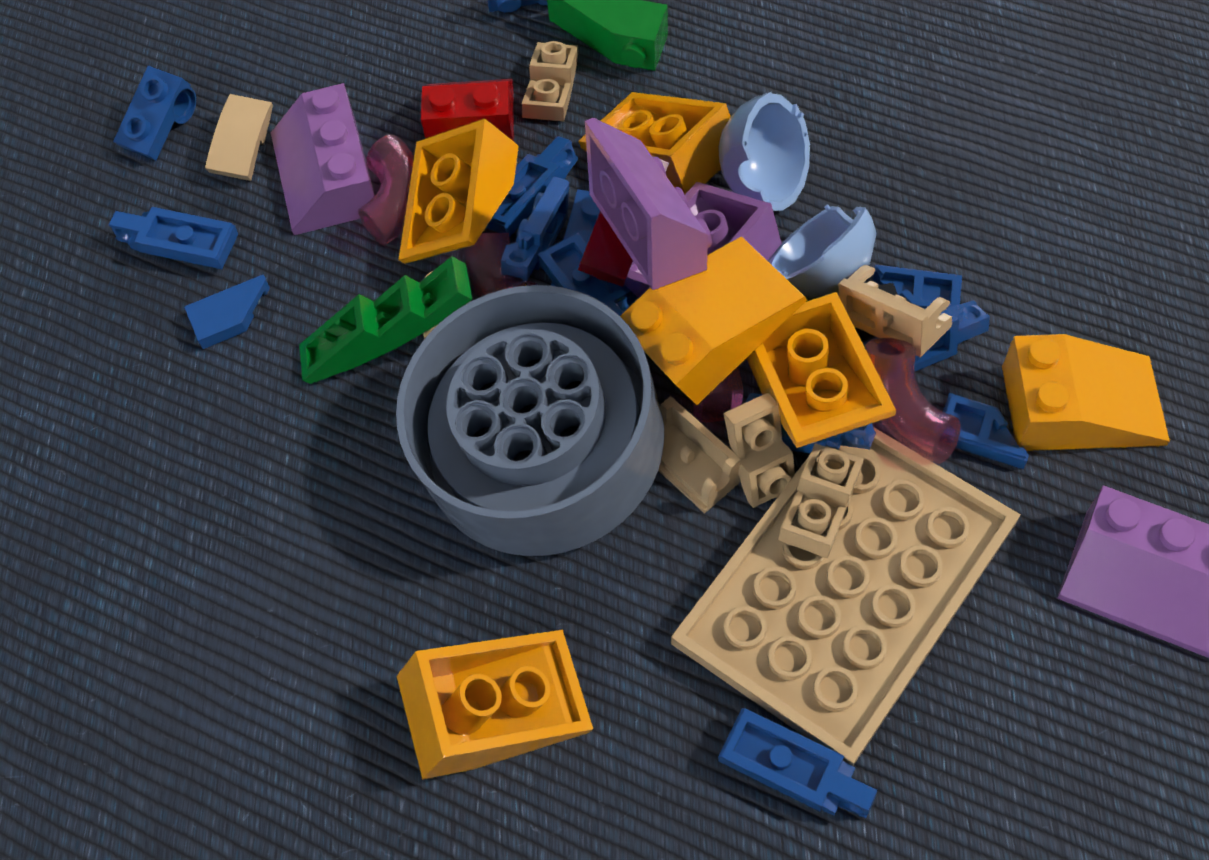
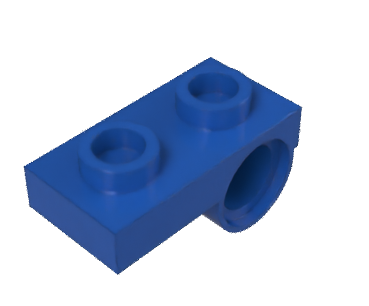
M147 66L113 142L124 149L157 161L173 123H186L195 111L196 94L190 87L191 85L181 77Z

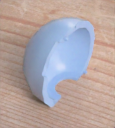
M771 92L754 97L742 104L734 112L721 134L719 160L722 176L730 190L740 195L771 203L773 211H783L795 203L804 188L809 169L810 142L806 122L803 118L804 113L800 112L797 104L792 105L782 95L772 94Z
M827 204L824 207L825 210L806 221L790 234L768 262L794 285L806 299L819 298L834 292L838 294L839 282L844 278L848 279L861 266L869 265L871 262L876 229L872 217L865 207H856L853 210L856 214L853 220L840 207H830Z

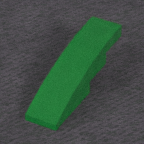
M451 256L421 282H417L404 275L375 301L358 294L299 344L302 381L311 384L356 368L397 349L438 325L450 314L472 300L466 264Z

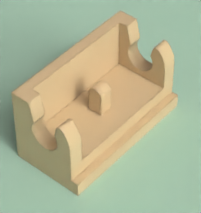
M868 265L861 266L848 279L844 278L838 283L839 298L854 327L916 356L922 357L952 327V316L945 313L941 314L949 306L950 301L939 297L924 309L906 301V298L900 295L894 296L878 289V284L873 281L864 283L875 272V268Z
M670 396L660 405L664 422V447L658 471L705 514L740 483L738 471L741 458Z

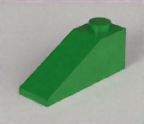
M547 0L549 20L615 64L652 71L656 70L668 36L667 4L644 0Z

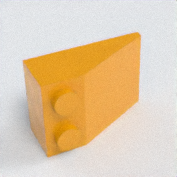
M632 92L601 121L641 140L651 156H657L659 159L669 162L666 170L667 178L674 188L680 187L684 194H686L696 182L706 184L721 170L719 143L722 131L731 116L726 103ZM585 134L578 142L580 147L587 152Z
M486 119L416 142L399 261L406 264L475 245L514 185L519 145Z
M741 236L708 254L706 271L652 290L650 287L620 317L632 329L644 352L685 395L698 405L798 310L807 299Z
M837 292L805 302L746 358L762 395L769 393L777 401L780 423L796 448L896 415V409Z
M1066 334L1013 337L1002 365L1014 437L1020 448L1024 447L1026 451L1168 445L1170 440L1149 356Z
M563 630L415 651L397 675L422 780L477 769L590 733L593 730Z

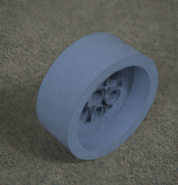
M543 285L518 286L487 294L457 309L439 323L422 341L405 370L397 398L396 419L399 440L404 455L414 473L449 521L462 533L488 548L504 553L524 556L564 553L585 546L608 534L620 525L644 499L653 484L663 455V416L649 365L638 338L629 325L607 305L586 294L567 288ZM533 360H540L534 366L525 367L529 362ZM495 382L491 388L480 391L484 385ZM572 382H582L578 387L574 389H565V387ZM537 404L530 412L519 413L525 406ZM491 427L483 436L474 437L475 433L480 429ZM579 427L574 434L568 437H560V433L565 429ZM532 450V453L524 460L513 461L518 453Z

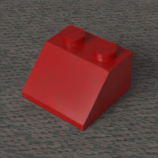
M513 79L435 83L422 86L421 122L425 139L486 119L514 141Z

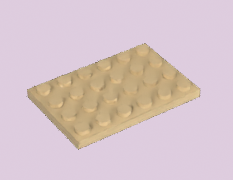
M874 428L876 435L870 450L840 446V451L864 458L828 558L778 541L782 524L797 492L801 474L808 460L807 458L671 636V645L804 737L844 755L843 761L854 766L1021 515Z

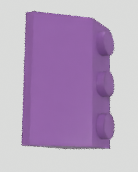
M344 83L302 93L271 132L293 234L298 235L379 214L355 117Z
M596 118L586 120L585 133L590 196L651 289L655 290L706 271L707 249L712 245L709 228L703 219H696L691 212L680 187L674 188L666 176L661 160L657 156L652 157L641 140Z
M696 182L685 194L691 212L696 219H703L709 228L712 245L707 249V255L742 236L768 261L782 244L771 203L700 182ZM633 261L624 285L639 298L650 286Z
M1103 485L1086 512L1057 599L1209 658V524Z

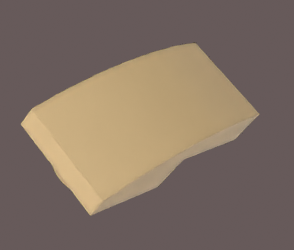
M558 41L537 42L529 64L530 81L522 101V118L564 122L575 77L578 46L565 45Z
M233 94L229 95L218 120L205 165V169L209 173L248 181L252 180L259 145L265 144L273 108L272 102Z
M766 393L724 413L730 448L741 458L738 476L747 501L753 508L773 498H777L795 475L793 452L782 441L778 403L769 393Z
M815 443L801 474L797 492L782 524L778 541L828 558L853 493L864 458Z

